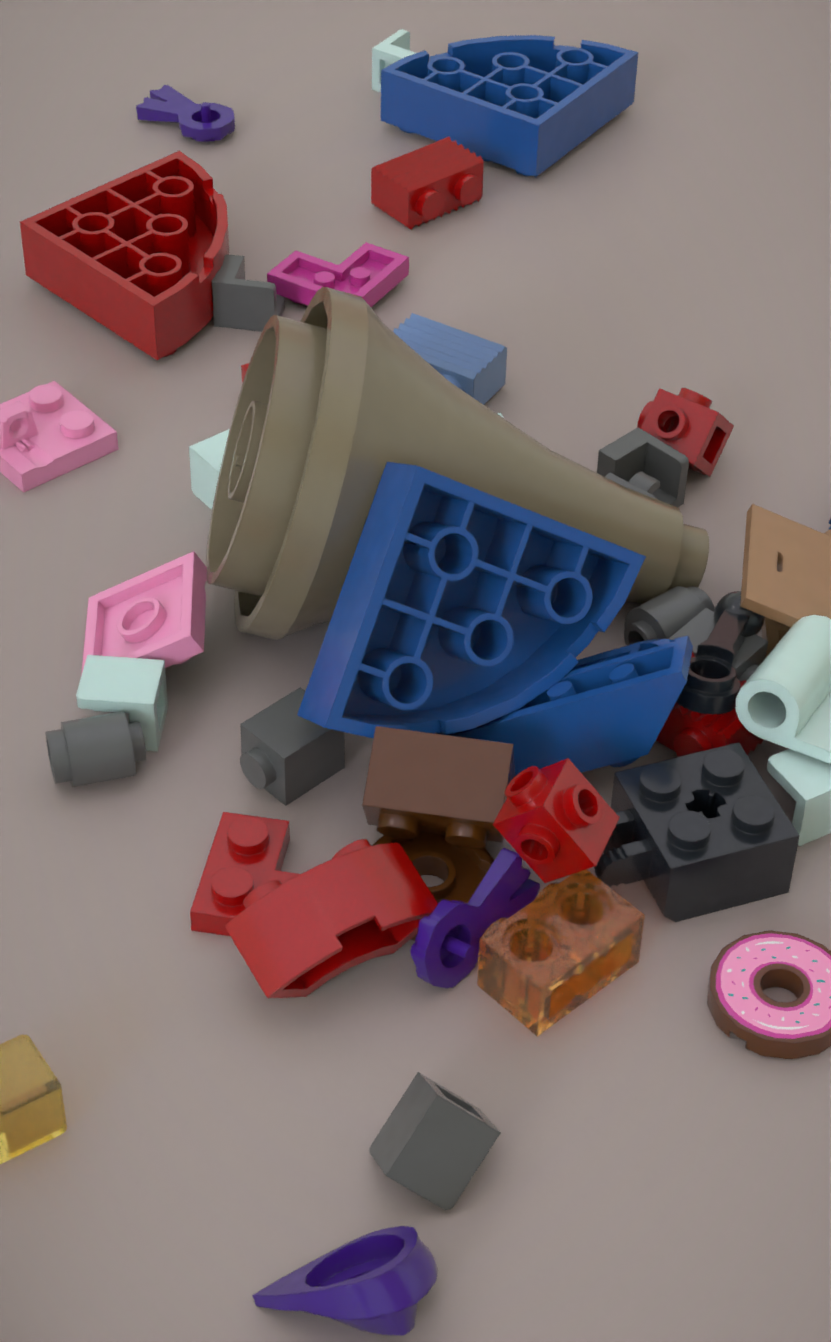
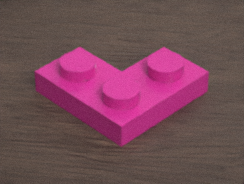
M367 242L339 265L295 250L267 273V282L276 285L277 295L288 298L298 304L309 305L319 289L328 287L361 296L372 307L409 275V257Z

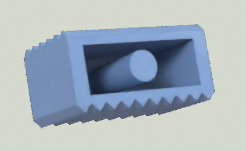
M411 313L409 319H405L404 324L400 323L398 329L394 328L393 332L442 376L483 405L505 385L507 347Z

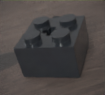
M739 742L614 772L611 808L620 818L597 865L594 867V872L603 886L608 885L611 887L616 885L618 887L621 883L626 885L644 880L664 917L674 922L789 893L800 835Z

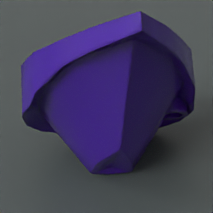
M397 1226L381 1229L354 1239L287 1274L252 1296L257 1307L304 1311L331 1318L361 1331L403 1336L415 1327L418 1301L427 1295L437 1281L438 1268L433 1254L419 1239L415 1228Z

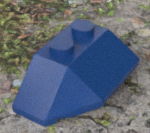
M681 636L672 640L666 638L646 640L578 659L579 663L560 682L520 709L474 729L446 735L513 744L515 776L528 767L537 766L541 769L567 758L571 760L581 773L608 765L611 767L629 765L640 757L648 755L687 682L693 645L689 636Z

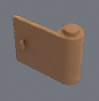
M752 504L746 516L740 607L789 627H792L802 617L810 615L826 616L831 619V536Z

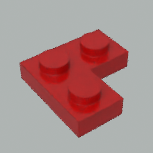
M230 812L222 813L190 910L191 931L230 936L225 925L246 909L243 901L251 891L272 880H280L284 884L300 875L298 873L281 871L290 841L289 821Z

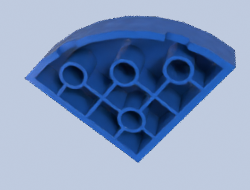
M540 35L494 36L449 43L448 52L429 57V53L423 50L404 57L381 70V121L399 127L403 132L416 133L435 141L450 136L451 141L456 140L457 144H462L464 149L469 148L470 153L475 152L476 156H481L483 161H493L514 169L518 174L537 177L634 103L639 52L588 40L581 41V48L554 45V36Z
M386 462L297 715L324 728L374 739L376 726L433 734L443 733L446 735L471 730L512 713L560 682L579 663L576 657L591 643L597 632L605 633L625 604L646 556L420 466Z

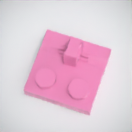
M56 381L36 386L31 391L0 404V472L23 493L118 450L117 431Z
M194 551L88 598L82 672L87 655L165 660V668L172 665L182 664L193 656L204 652L207 567Z

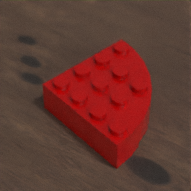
M180 150L20 221L26 276L157 361L162 357L175 353L177 348L187 343L212 319V280L221 268L225 255L229 254L227 204L223 195L218 194L213 188V178L201 165Z

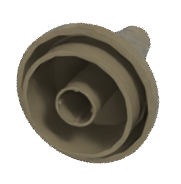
M322 287L313 296L301 321L277 315L271 316L267 321L251 357L231 422L214 496L206 549L207 583L235 590L234 615L236 627L240 632L279 640L308 627L330 622L386 462L420 466L646 556L626 602L643 604L674 587H699L709 555V536L705 529L683 524V515L678 507L626 488L548 449L449 382L391 331L361 296Z

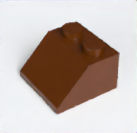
M376 726L362 803L368 825L377 826V832L385 836L399 839L417 838L418 831L445 835V840L448 843L465 848H484L487 841L503 843L504 837L492 824L507 799L505 789L515 777L513 744Z

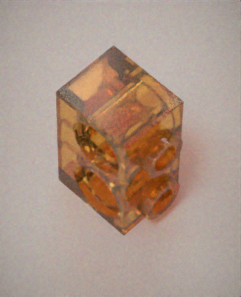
M587 869L574 873L560 883L554 882L547 885L530 904L509 918L503 917L496 920L487 928L483 936L480 937L477 986L531 1032L539 1036L639 963L645 915Z

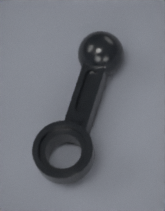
M741 591L730 592L719 600L714 610V622L716 625L708 639L698 645L696 657L691 658L687 682L676 701L688 710L703 714H724L735 709L740 682L736 678V670L732 666L733 660L745 637L757 635L765 621V616L740 607Z

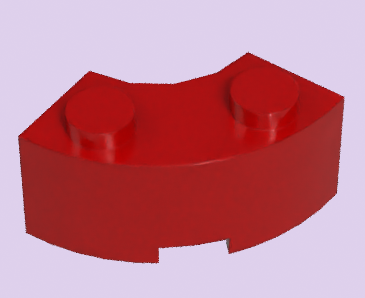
M359 839L343 847L331 860L301 873L284 884L280 880H272L258 886L245 897L243 904L246 909L229 921L225 928L267 998L307 997L324 983L351 967L375 957L395 953L418 933L419 921L424 916L431 914L438 905V902L400 843L371 846L367 839Z

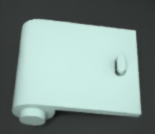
M810 615L802 617L793 624L740 688L736 697L735 710L740 722L750 733L761 739L830 764L831 619L826 616Z

